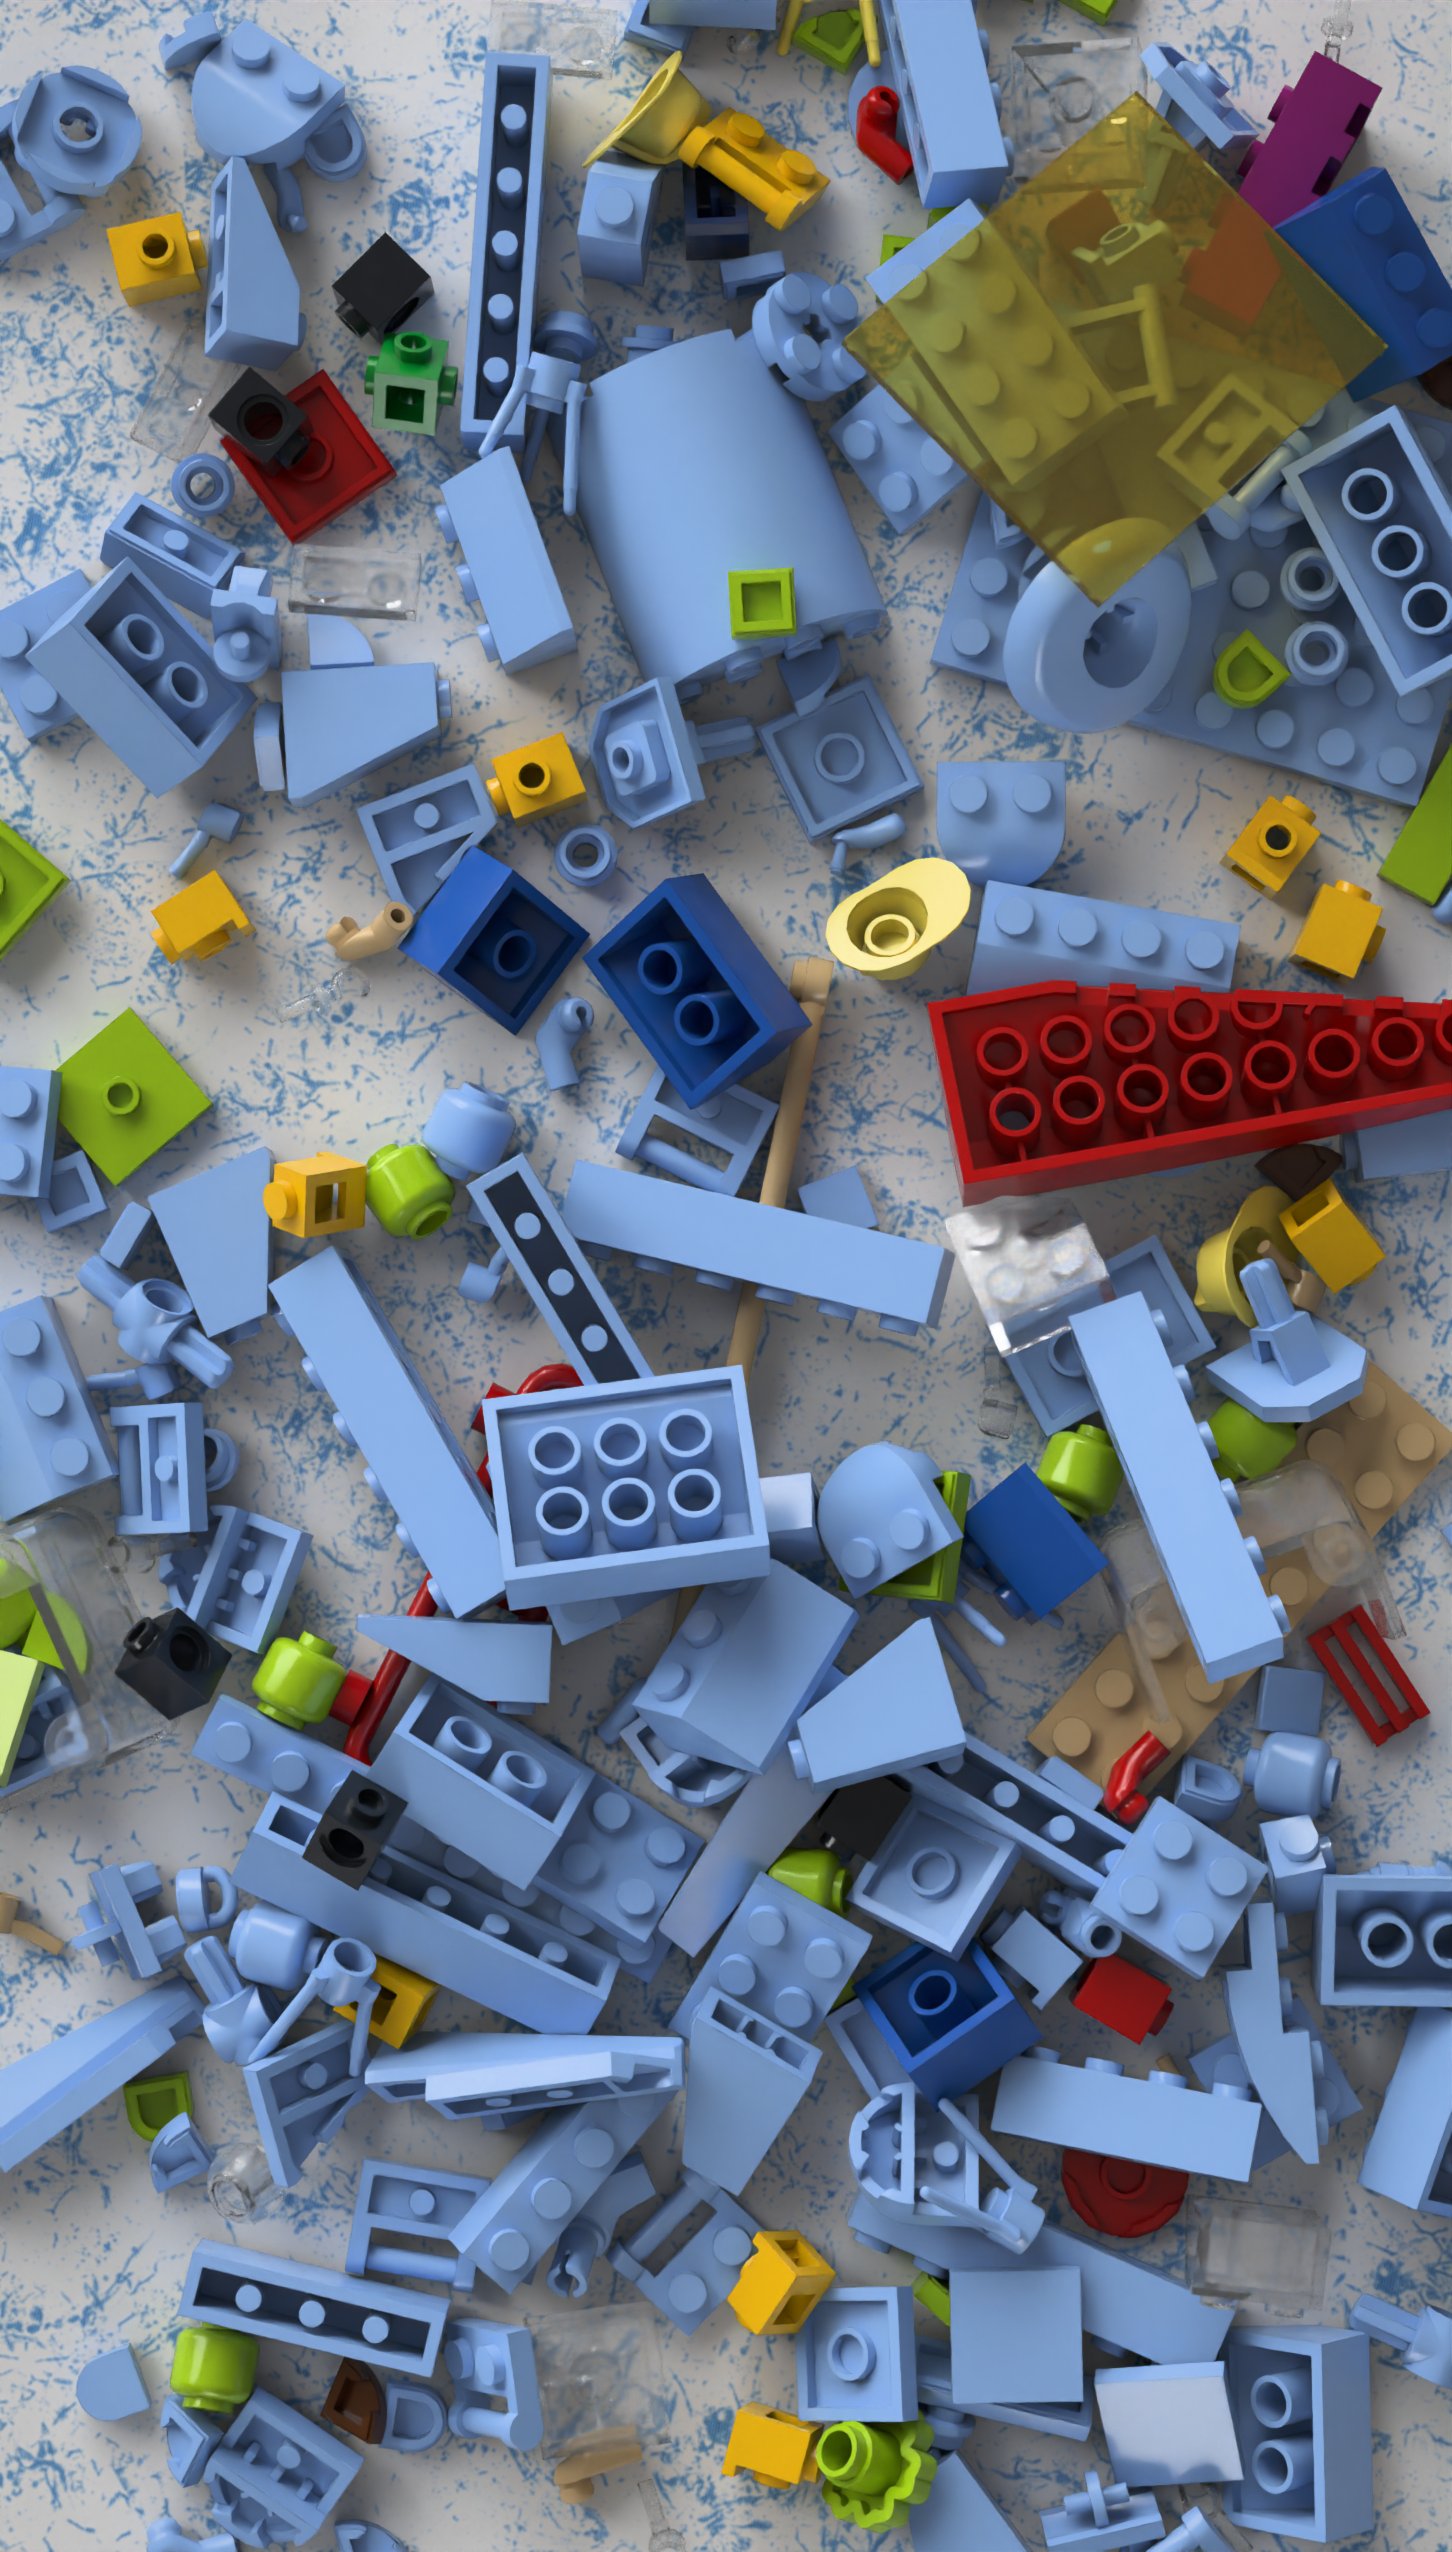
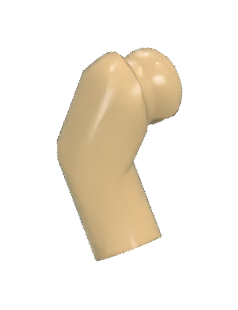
M400 902L388 903L373 922L362 930L358 928L353 918L343 917L339 923L336 922L326 932V940L337 950L334 954L342 960L353 962L391 949L412 925V913L406 905Z
M629 2429L594 2440L559 2463L555 2468L553 2483L554 2485H559L561 2500L566 2504L584 2502L592 2497L595 2490L590 2477L642 2460V2449L637 2434L633 2429Z

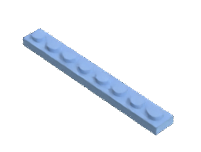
M222 1692L190 1752V1755L270 1795L274 1791L322 1815L352 1770L365 1777L371 1768ZM402 1815L387 1843V1846L622 1958L619 1969L649 1984L673 1942L658 1929V1924L664 1916L663 1913L647 1942L638 1951L530 1883L524 1891L508 1880L494 1876L486 1866L456 1847L442 1843L429 1830L405 1815Z

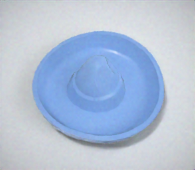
M1133 519L1115 522L1096 529L1075 541L1048 563L1034 578L1011 616L1003 651L1004 672L1009 689L1017 703L1032 718L1045 725L1078 734L1099 733L1116 728L1131 720L1148 707L1171 678L1183 652L1192 615V590L1188 564L1183 552L1171 534L1162 526L1150 521Z

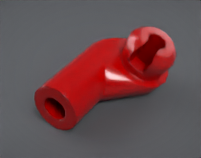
M877 86L872 88L867 96L863 97L859 102L856 119V145L860 152L894 183L901 185L914 172L911 153L896 141L897 112L900 107L898 95L892 89L885 86Z
M1149 1730L1114 1763L1103 1797V1803L1107 1812L1110 1814L1113 1811L1119 1820L1126 1825L1134 1823L1149 1808L1148 1799L1141 1795L1136 1787L1171 1754Z

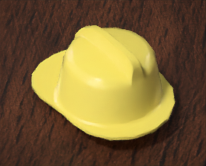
M682 51L674 52L664 62L647 84L629 114L582 164L583 169L595 162L610 147L649 164L667 165L679 160L677 157L678 152L689 134L698 125L704 127L711 116V108L708 102L678 69L683 56Z
M939 858L916 859L894 869L837 905L828 919L825 935L830 952L843 965L860 971L863 976L893 981L911 976L923 967L931 955L932 947L945 940L960 927L968 913L972 891L966 875L954 863Z
M1261 1186L1252 1191L1240 1207L1233 1225L1214 1234L1201 1245L1197 1254L1196 1271L1198 1286L1194 1298V1304L1199 1310L1217 1312L1227 1316H1238L1240 1321L1251 1329L1259 1325L1239 1278L1240 1272L1246 1265L1264 1259L1257 1252V1248L1265 1240H1269L1295 1265L1299 1255V1250L1290 1240L1278 1216L1292 1206L1293 1203L1289 1196L1278 1187ZM1281 1277L1286 1288L1288 1280Z

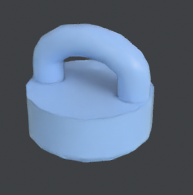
M202 1866L181 1869L176 1874L178 1913L181 1926L187 1933L221 1928L232 1921L238 1908V1890L236 1886L228 1883L231 1875L226 1869L220 1866ZM209 1882H216L221 1889L222 1906L219 1912L212 1913Z

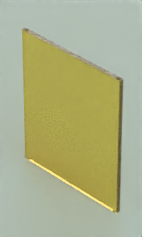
M1137 91L849 333L841 343L847 353L893 397L1098 608L1369 367L1389 347Z

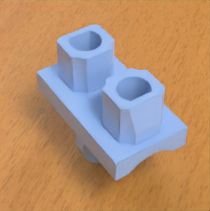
M235 566L229 591L215 588L213 590L210 608L215 640L213 647L214 664L223 677L236 683L250 682L258 679L267 668L280 669L283 650L278 599L270 598L273 576L272 572L267 570Z
M149 1860L120 1868L118 1863L88 1874L108 1922L104 1923L96 1901L79 1907L78 1911L87 1931L70 1939L75 1951L93 1945L101 1966L105 1967L120 1960L111 1936H114L132 1980L145 1979L163 1971L160 1963L167 1961L187 1946V1943L173 1915L144 1927L135 1904L163 1892L162 1883L153 1862Z
M1096 2469L1083 2472L1087 2491L1063 2496L1065 2505L1039 2510L1049 2552H1102L1119 2547L1121 2552H1145L1158 2542V2538L1166 2537L1152 2486H1142L1128 2490L1126 2482L1101 2488Z

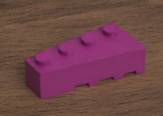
M1314 51L1295 88L1293 89L1285 84L1274 103L1267 119L1275 124L1265 143L1255 139L1247 151L1237 171V174L1245 179L1235 198L1224 194L1214 210L1206 228L1215 234L1206 251L1202 253L1193 249L1180 271L1181 278L1176 280L1175 283L1185 289L1177 306L1178 308L1244 343L1282 275L1260 235L1328 193L1365 127L1383 89L1382 87Z

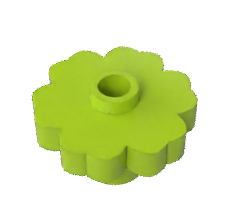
M918 2409V2420L845 2421L833 2424L823 2433L818 2442L816 2452L818 2466L827 2477L822 2487V2496L826 2503L831 2505L832 2513L837 2519L857 2524L860 2528L875 2533H884L891 2528H899L906 2524L909 2519L910 2504L918 2505L927 2500L930 2494L931 2482L937 2472V2463L932 2455L926 2453L933 2442L934 2431L925 2421L920 2409Z

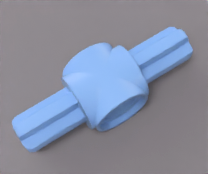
M101 1255L90 1257L86 1264L80 1268L77 1278L81 1286L114 1312L112 1323L120 1330L117 1340L120 1347L128 1355L148 1364H164L175 1360L207 1386L214 1389L222 1386L226 1379L232 1375L235 1365L231 1357L197 1331L199 1319L191 1313L194 1305L188 1292L182 1287L170 1281L156 1278L136 1283L112 1263L100 1257Z
M214 1935L203 1937L185 1950L184 1958L210 2000L203 2013L205 2032L215 2052L224 2062L229 2064L235 2062L237 2066L247 2064L249 2066V2056L284 2010L269 1986L256 1984V1982L242 1980L217 1937ZM288 2030L265 2057L283 2049L281 2043L286 2039Z
M1361 2294L1351 2310L1349 2320L1351 2328L1356 2331L1367 2332L1369 2337L1401 2350L1400 2361L1403 2362V2367L1434 2384L1452 2390V2313L1433 2305H1427L1426 2308L1421 2307L1416 2314H1413L1371 2294Z

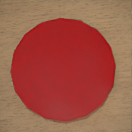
M1065 2148L1062 2154L1061 2182L1069 2204L1087 2226L1101 2233L1104 2232L1121 2238H1138L1160 2230L1178 2213L1184 2201V2195L1188 2188L1189 2173Z

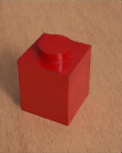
M1117 1952L1107 1957H1091L1068 1996L1069 2001L1074 2007L1138 2045L1141 2044L1147 2033L1154 2037L1159 2034L1174 2007V2003L1167 1999L1172 1988L1166 1981Z

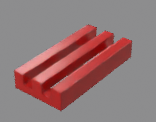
M1361 1604L1352 1607L1305 1638L1375 1747H1379L1388 1741L1387 1739L1394 1734L1402 1732L1417 1719H1422L1431 1713ZM1351 1624H1356L1409 1706L1402 1713H1400L1346 1628ZM1335 1636L1389 1721L1380 1727L1325 1644V1641Z

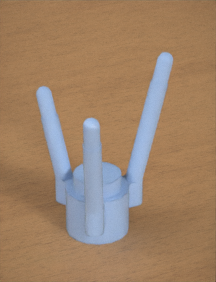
M532 351L528 367L518 364L512 387L494 418L478 453L481 458L492 453L525 391H528L525 404L536 407L519 475L523 483L529 482L538 458L550 411L562 414L564 404L567 402L563 512L567 516H572L576 511L581 405L587 384L577 381L581 365Z
M960 1558L954 1603L914 1600L909 1608L922 1619L931 1618L935 1635L962 1674L966 1676L973 1688L978 1693H983L987 1688L985 1681L935 1612L937 1610L946 1618L954 1609L997 1647H1003L1006 1644V1637L963 1599L970 1591V1588L962 1580L993 1595V1591L998 1586L988 1576L972 1570ZM1051 1611L1040 1619L1056 1629L1064 1625V1620Z
M349 1937L333 1940L328 1946L318 1968L313 1969L305 1986L249 2056V2064L251 2065L265 2058L314 1997L319 1996L326 2003L338 2007L346 2006L353 2001L358 2002L350 2052L349 2074L353 2077L359 2076L362 2071L363 2058L365 2057L373 2003L381 1990L380 1985L371 1979L377 1963L372 1950L361 1941Z
M940 2099L938 2106L1009 2188L1005 2192L998 2187L993 2188L981 2203L979 2210L928 2186L921 2188V2197L977 2225V2227L970 2228L979 2231L996 2243H1000L1015 2254H1021L1035 2239L1045 2217V2211L1031 2202L1037 2192V2187L1018 2176L949 2099Z

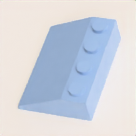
M987 880L982 894L965 996L1050 980L1077 981L1076 985L1108 987L1109 983L1136 984L1138 989L1174 990L1175 986L1201 987V992L1229 993L1241 925Z
M742 1365L482 1400L503 1578L509 1611L771 1575L769 1539Z

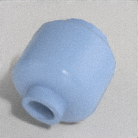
M467 1081L463 1082L460 1089L449 1088L440 1094L422 1133V1141L429 1151L437 1155L435 1160L442 1172L457 1179L467 1181L471 1172L486 1174L499 1166L516 1129V1121L507 1111L510 1104L507 1099L493 1091Z
M1271 1732L1264 1740L1261 1749L1252 1747L1249 1749L1244 1767L1243 1785L1254 1787V1800L1261 1811L1285 1817L1311 1814L1313 1820L1320 1814L1323 1808H1333L1338 1793L1342 1763L1340 1758L1332 1757L1330 1745L1322 1738L1292 1732Z
M261 1900L251 1910L245 1908L239 1913L231 1931L228 1954L230 1958L236 1960L237 1971L246 1980L286 1992H292L304 1984L313 1969L318 1968L329 1946V1940L321 1937L320 1926L272 1903Z

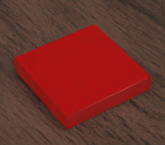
M324 369L284 395L308 415L314 429L308 437L312 440L309 451L293 469L287 470L285 467H282L272 478L226 438L220 440L222 447L294 548L397 476L395 469ZM274 414L261 415L253 421L250 427V435L259 440L271 439L279 433L283 420Z

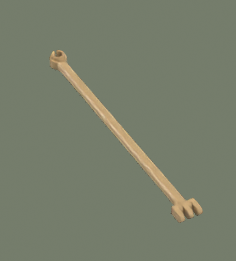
M809 956L808 962L795 960L789 992L794 999L800 1000L799 1006L813 1025L799 1036L790 1047L779 1101L780 1107L776 1116L759 1199L761 1204L782 1209L785 1207L834 961ZM743 1282L726 1367L742 1365L747 1394L766 1300L755 1297L757 1285ZM706 1584L681 1587L669 1644Z

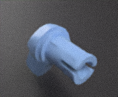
M641 2151L626 2155L554 2241L557 2249L546 2276V2283L555 2294L568 2298L570 2287L575 2277L574 2298L584 2294L588 2287V2278L594 2258L606 2253L619 2216L656 2195L651 2175Z

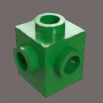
M418 332L385 334L379 357H368L365 372L364 393L373 395L372 428L435 436L443 405L454 406L457 392L458 367L447 366L449 341L431 339L427 335Z

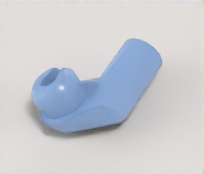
M580 997L564 998L558 1001L552 1007L535 1035V1043L550 1092L580 1083L571 1051L586 1030L593 1024L594 1010L591 1004Z

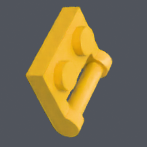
M730 107L704 127L698 125L684 141L677 155L680 160L693 169L700 165L766 213L765 221L779 232H783L815 205L831 182L830 179L816 170L814 163L807 156L795 150H788L766 134L763 126L755 118L744 113H737Z

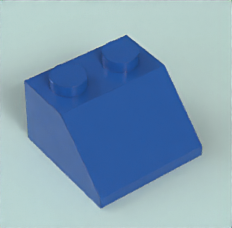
M472 845L400 943L398 949L439 982L516 1036L590 933L515 870Z
M1026 1462L966 1512L960 1558L972 1570L977 1571L982 1567L998 1586L993 1591L994 1597L1007 1614L1016 1621L1024 1617L1032 1626L1109 1564V1561Z
M974 1936L958 1962L915 1941L851 1987L906 2073L936 2112L941 2110L938 2106L940 2099L947 2098L953 2102L1043 2038Z

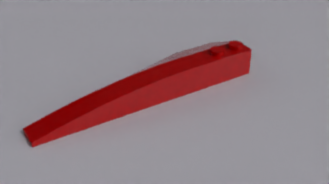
M1050 980L927 1003L950 1146L963 1207L1245 1155L1452 1109V1000L1442 999L1440 1004L1403 1002L1404 997L1376 996L1375 1000L1344 999V994L1236 989L1234 993L1201 992V987L1175 986L1174 990L1138 989L1136 984L1109 983L1108 987L1078 986L1076 985L1077 981ZM1018 1111L1031 1124L1022 1130H1009L998 1119L1007 1112Z

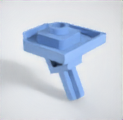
M1153 42L1140 57L1155 81L1163 88L1144 140L1152 143L1133 197L1134 201L1142 207L1157 212H1165L1169 208L1187 156H1196L1210 141L1220 150L1247 148L1260 134L1237 111L1234 104L1225 95L1231 87L1211 64L1203 61L1198 66L1193 61H1189L1169 43Z
M672 676L656 677L599 706L588 748L605 807L630 827L640 828L649 826L705 800L706 797L698 769L704 763L751 753L755 749V732L753 725L744 716L696 727L693 720L684 721Z
M1260 1259L1243 1267L1239 1278L1259 1325L1249 1330L1250 1343L1205 1366L1208 1382L1264 1422H1311L1362 1394L1369 1367L1366 1349L1311 1312L1295 1311L1278 1268L1272 1259Z

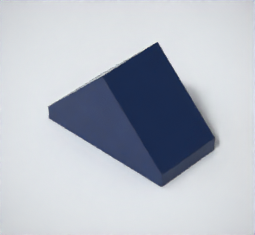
M682 162L686 261L735 259L749 256L748 200L700 165L693 169L685 162Z

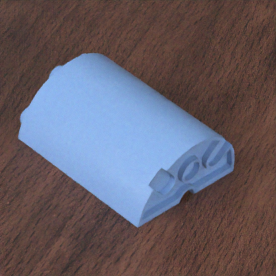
M753 328L735 339L731 329L701 335L659 349L626 363L590 382L589 385L593 395L583 397L581 405L576 509L644 684L656 677L672 676L680 706L704 695L702 687L726 678L728 685H736L764 672L761 662L772 656L784 653L789 663L795 661L797 656L812 651L815 653L821 651L823 647L820 641L843 632L847 640L872 633L882 626L880 618L888 615L806 402L803 398L791 393L782 385V383L790 378L781 371L777 363L769 368L767 367L756 346ZM567 402L564 404L562 414L550 412L546 425V432L563 475ZM793 567L797 636L732 640L728 572Z

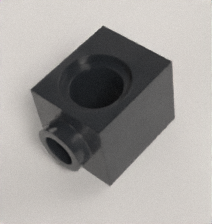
M386 232L332 285L336 301L340 305L334 312L341 322L358 338L362 339L369 333L381 346L383 345L386 333H395L435 293L431 276Z
M248 367L208 414L214 429L272 478L282 467H285L287 470L293 469L304 458L312 445V440L308 437L314 429L308 415L251 367ZM274 414L283 420L279 433L271 439L259 440L250 435V427L253 421L261 415Z
M177 1607L154 1619L145 1617L131 1628L123 1641L126 1651L114 1673L168 1720H172L209 1703L232 1654Z
M352 1770L324 1812L302 1858L358 1891L385 1849L409 1802Z
M886 1775L837 1788L826 1799L813 1819L816 1826L824 1831L818 1841L849 1862H851L856 1853L871 1861L913 1796L907 1789Z

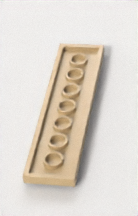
M1369 1359L1363 1393L1311 1422H1300L1295 1428L1298 1436L1295 1448L1265 1481L1255 1482L1250 1480L1237 1494L1243 1515L1235 1517V1521L1243 1539L1254 1536L1267 1570V1573L1258 1577L1266 1597L1275 1594L1279 1596L1287 1614L1291 1631L1452 1448V1432ZM1165 1576L1028 1732L1025 1738L1047 1758L1052 1756L1059 1757L1103 1789L1102 1793H1105L1114 1763L1149 1730L1171 1754L1136 1787L1140 1794L1146 1797L1259 1667L1209 1684ZM1288 1632V1633L1282 1635V1636H1283V1640L1287 1637V1635H1288L1290 1632ZM1102 1798L1099 1804L1105 1808ZM1112 1811L1111 1814L1120 1821L1118 1816Z

